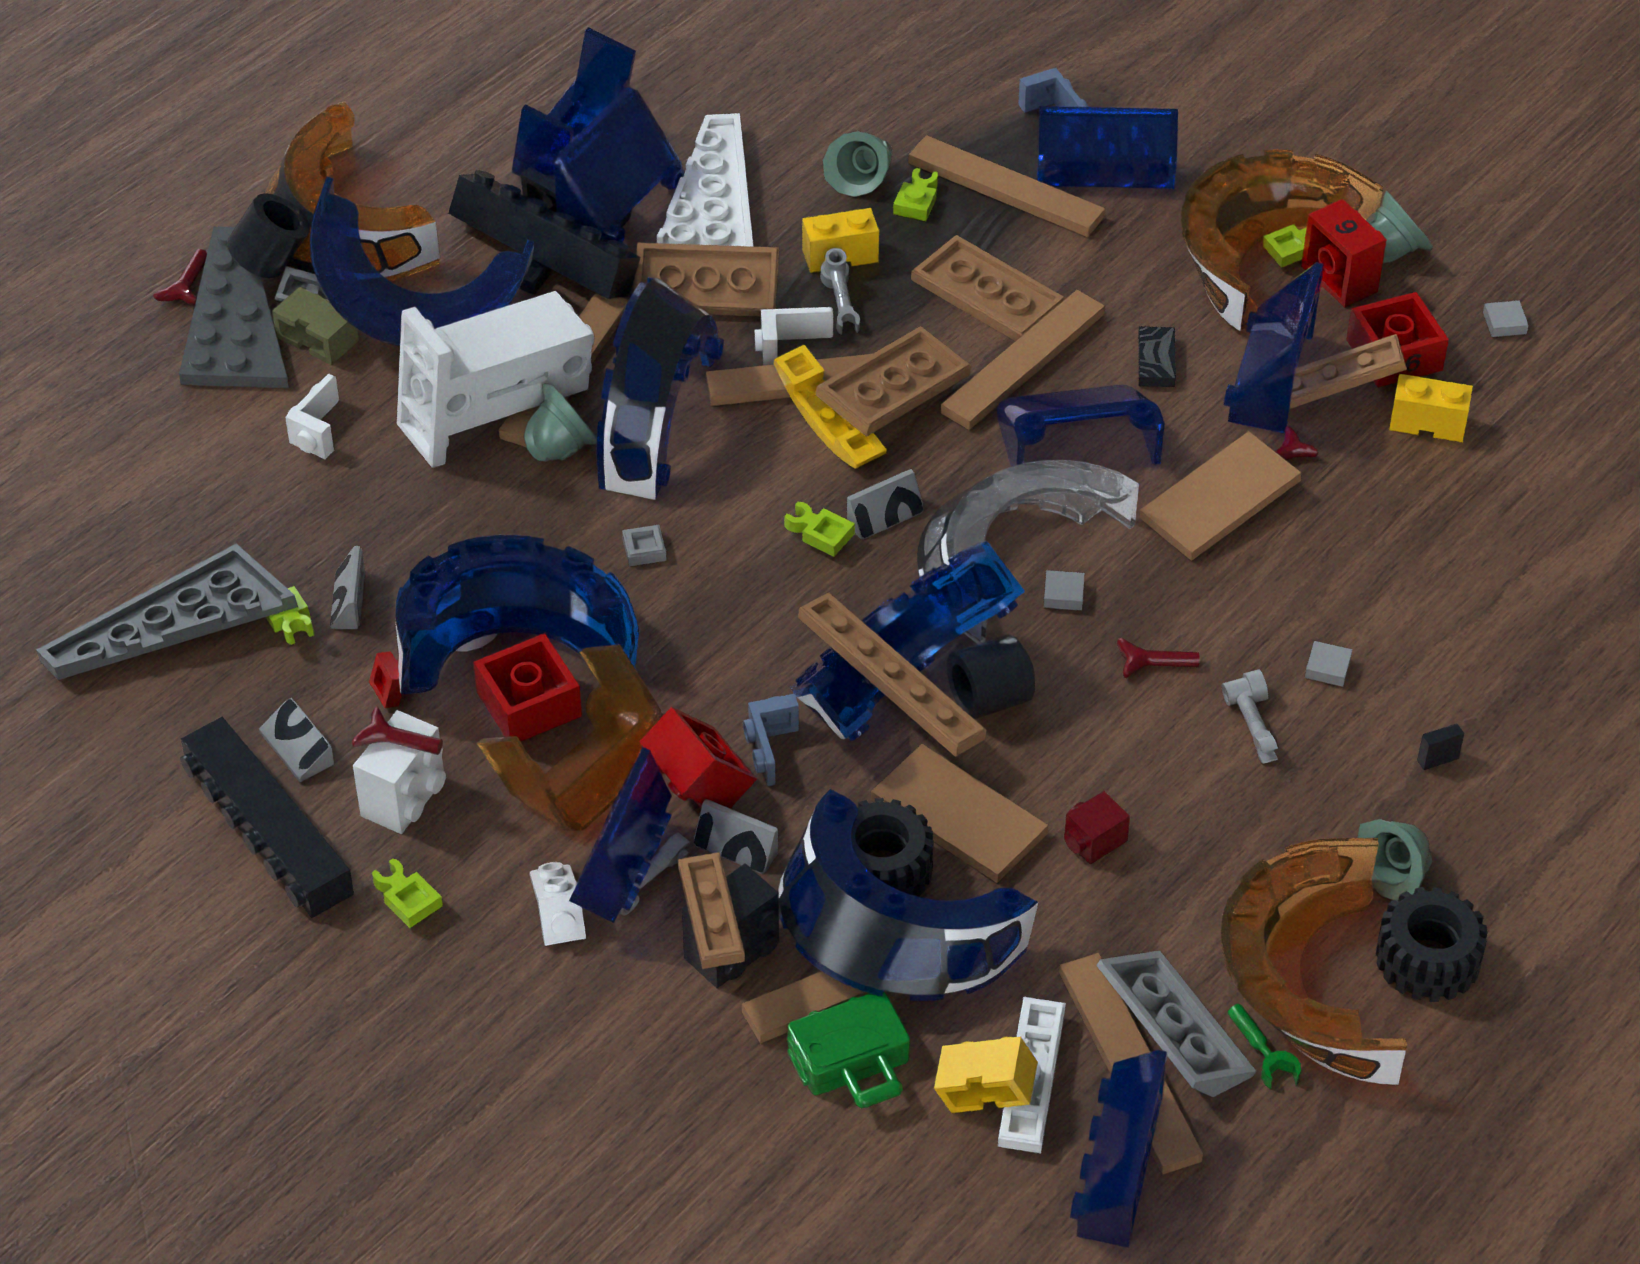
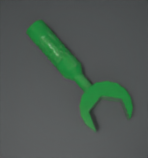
M1241 1004L1232 1006L1228 1010L1229 1017L1242 1032L1246 1040H1248L1252 1048L1261 1051L1265 1056L1261 1070V1079L1264 1085L1271 1089V1074L1280 1069L1292 1073L1295 1085L1297 1086L1301 1073V1064L1298 1058L1286 1051L1271 1052L1267 1046L1266 1036L1261 1032Z

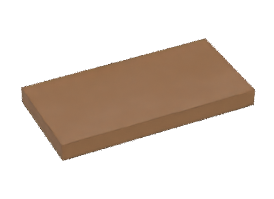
M957 235L911 271V280L1014 341H1017L1066 299L1064 296Z
M637 243V255L641 258L635 274L633 307L645 286L651 280L659 278L675 289L677 300L689 305L694 304L710 315L761 316V310L776 309L779 247ZM666 287L653 290L657 297L670 305ZM679 304L683 314L696 310Z
M920 326L818 385L816 396L867 437L968 377L972 366Z
M1248 431L1141 508L1140 519L1192 561L1301 481V472Z
M923 744L871 791V801L875 802V798H884V802L889 803L895 799L901 801V806L903 807L911 805L916 808V815L923 814L927 819V826H931L935 843L996 883L1048 834V825Z

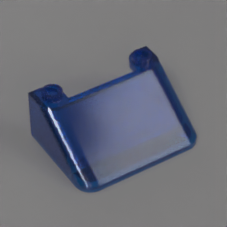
M628 87L616 97L560 152L554 166L557 212L573 216L575 218L574 222L581 226L598 229L602 232L601 236L609 241L615 240L622 243L625 239L626 231L621 227V220L660 181L663 187L672 190L677 188L680 178L684 177L682 162L638 90Z
M1316 262L1260 304L1257 312L1250 311L1246 332L1250 333L1235 385L1228 384L1224 398V406L1230 407L1228 422L1285 433V428L1288 425L1294 377L1305 339H1312L1314 335L1324 263Z
M1112 385L1010 397L1001 401L997 407V419L1011 467L1024 463L1025 446L1040 442L1045 437L1046 425L1128 415L1133 426L1142 430L1152 464H1161L1165 429L1161 410L1154 402L1129 385ZM1024 465L1011 468L1013 475L1022 474ZM1014 477V480L1021 481L1023 477Z

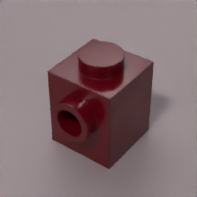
M1102 791L1085 803H1077L1066 814L1065 842L1073 853L1080 854L1091 865L1128 841L1130 815L1105 791Z

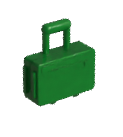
M879 990L859 998L851 997L848 1002L820 1012L812 1011L808 1016L788 1024L787 1054L803 1085H808L813 1095H821L847 1085L855 1104L859 1108H867L901 1095L903 1085L898 1080L893 1068L906 1064L909 1061L910 1037L884 991ZM881 1072L884 1074L887 1082L863 1091L857 1082Z

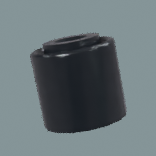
M258 194L229 236L227 248L234 260L248 272L269 279L279 277L310 233V224L300 209L288 200L273 194Z
M1007 634L948 655L947 676L953 697L957 705L973 719H978L1033 699L1035 693L1033 664L1027 651L1016 637Z

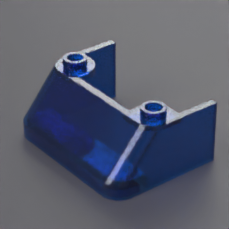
M588 27L584 34L577 78L549 114L546 115L526 104L522 107L512 173L521 177V173L529 167L548 176L563 175L571 169L575 171L583 159L584 152L618 109H625L632 96L629 85L636 50Z

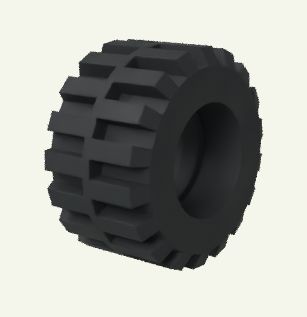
M875 798L874 803H868L867 800L858 802V808L855 809L850 806L844 810V817L838 816L834 822V829L831 830L830 873L832 874V881L861 904H871L870 909L879 910L880 906L887 905L889 910L897 908V903L902 902L904 905L913 902V895L920 897L925 891V885H929L932 876L933 831L931 826H927L926 817L923 814L916 815V808L911 805L903 807L899 800L893 799L889 803L884 802V798ZM875 850H886L896 855L875 857L867 853Z
M1424 887L1415 888L1414 894H1410L1408 891L1400 894L1398 901L1392 900L1388 904L1387 912L1384 911L1375 956H1378L1376 963L1378 969L1384 971L1383 978L1388 984L1395 982V990L1402 994L1406 991L1410 992L1413 999L1421 1000V996L1429 997L1430 1002H1439L1442 996L1447 1000L1456 998L1457 991L1464 994L1470 989L1471 983H1475L1478 978L1487 943V925L1482 924L1484 918L1480 911H1472L1474 904L1468 899L1464 901L1459 900V894L1453 891L1446 894L1441 892L1442 888L1433 887L1432 891H1426ZM1416 940H1433L1444 945L1446 948H1428L1419 944Z

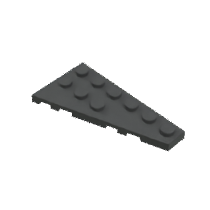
M213 227L180 367L181 385L289 388L262 278L248 272L231 256L227 248V241L235 227Z
M236 543L38 648L36 651L40 662L59 680L298 607L295 595Z

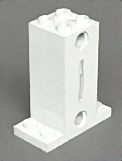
M557 291L434 329L431 321L425 319L416 307L403 310L401 315L397 425L432 468L444 465L446 463V448L449 446V435L540 406L544 401V383L552 385L563 397L588 390L589 374L592 371L591 352L595 341L593 331L589 325L585 324L578 317L571 304L566 303Z

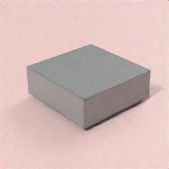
M1520 300L1484 304L1483 314L1491 337L1527 334L1528 322Z
M660 525L622 530L629 567L666 561V550Z
M1046 570L1044 608L1082 610L1084 573Z
M1314 641L1305 678L1343 687L1353 649Z

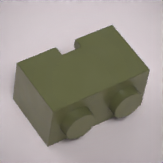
M298 287L272 311L277 338L296 348H299L301 345L309 347L310 355L330 365H333L359 341L358 329L348 323L328 300L302 287ZM338 306L352 322L357 323L356 314L347 308Z

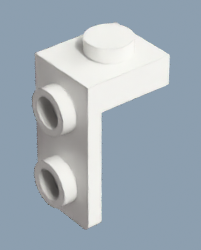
M833 308L761 310V329H756L754 332L755 351H762L763 365H772L774 359L778 357L777 340L832 338Z
M327 374L319 384H315L311 388L309 394L297 406H293L285 417L289 443L299 447L304 452L312 453L323 459H326L334 451L330 424L321 419L339 401L335 376Z
M550 862L539 866L538 870L530 871L532 886L538 901L545 946L586 939L580 892L571 866L569 864L563 865L559 862Z

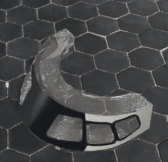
M1072 460L1027 462L998 471L947 501L931 517L923 530L918 545V576H920L922 584H924L956 562L973 553L984 550L986 534L993 520L1002 512L1018 510V504H1038L1041 510L1066 516L1080 525H1083L1103 510L1131 529L1135 526L1139 484L1118 471L1091 463ZM978 563L986 593L991 595L1002 592L1003 583L1001 577L996 573L992 565ZM972 566L951 579L948 584L957 611L964 610L982 597L979 581ZM938 591L927 597L931 605L950 624L955 621L943 591ZM987 611L959 629V631L977 644L986 642Z

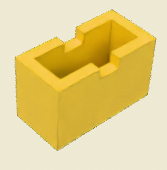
M871 208L802 218V250L810 273L821 271L825 255L832 248L842 249L847 256L846 262H850L851 267L879 262V229Z
M1399 374L1389 430L1419 435V430L1434 432L1433 438L1463 442L1473 386Z
M1003 1037L996 1040L967 1041L961 1044L942 1046L934 1089L951 1113L983 1110L985 1102L994 1101L998 1108L1030 1105L1038 1061L1022 1037Z

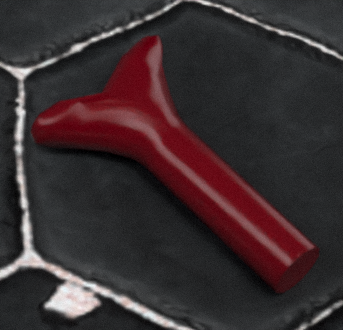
M197 249L179 279L170 286L154 293L153 297L155 300L173 301L181 299L189 305H195L197 298L192 293L190 287L205 264L207 252L203 249Z
M1286 426L1282 446L1275 451L1286 461L1295 457H1316L1318 455V450L1313 445L1300 442L1297 433L1290 426Z
M1121 637L1117 640L1119 651L1126 660L1123 667V676L1126 679L1138 669L1148 665L1199 667V652L1145 650Z
M378 706L372 711L371 724L362 729L352 740L353 747L377 742H390L435 755L440 754L443 745L442 739L389 725Z

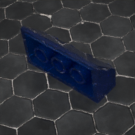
M1040 106L1036 155L1037 181L1050 186L1174 189L1177 168L1178 109Z
M642 747L609 811L569 899L570 902L613 923L622 908L627 911L631 909L640 888L633 886V884L641 885L651 863L644 859L651 861L661 842V838L655 836V834L663 835L672 814L666 812L672 795L649 749Z
M1156 1050L1114 1062L1110 1079L1103 1077L1101 1080L1098 1103L1104 1104L1101 1116L1093 1115L1089 1132V1141L1095 1142L1092 1154L1084 1153L1079 1179L1086 1180L1083 1193L1075 1192L1071 1207L1070 1218L1077 1220V1237L1129 1248L1164 1095L1167 1051Z

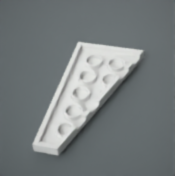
M740 113L705 116L695 140L693 154L687 160L684 176L679 180L666 212L667 218L663 228H660L658 232L657 243L753 246Z

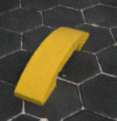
M805 345L774 359L773 364L794 404L817 436L835 455L856 469L886 454L887 449L874 433L866 437L816 396L817 386L825 382L823 380L825 370Z

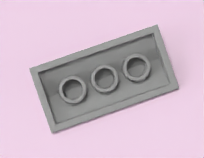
M1161 951L1099 960L1096 966L1193 1089L1215 1097L1253 1077L1256 1072L1254 1067Z

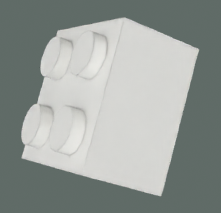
M397 710L388 721L389 725L440 739L438 727ZM390 742L370 744L353 765L360 816L402 834L411 822L419 819L426 802L433 794H437L444 785L446 773L443 768V749H441L439 755Z

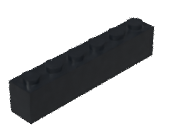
M476 170L474 174L459 175L448 214L528 257L531 256L533 250L532 259L607 299L629 296L641 257L628 251V245L615 240L609 241L601 236L602 232L598 229L581 226L574 222L575 218L573 216L548 209L546 202L523 196L521 189L495 181V176L491 173Z
M223 716L181 738L184 755L180 757V761L190 778L196 776L200 780L201 788L207 799L211 803L217 801L222 807V814L228 825L232 829L239 828L243 833V840L249 851L253 855L257 853L261 855L267 872L274 881L280 879L283 882L286 893L295 907L302 906L310 917L313 918L354 895L351 872L348 866Z

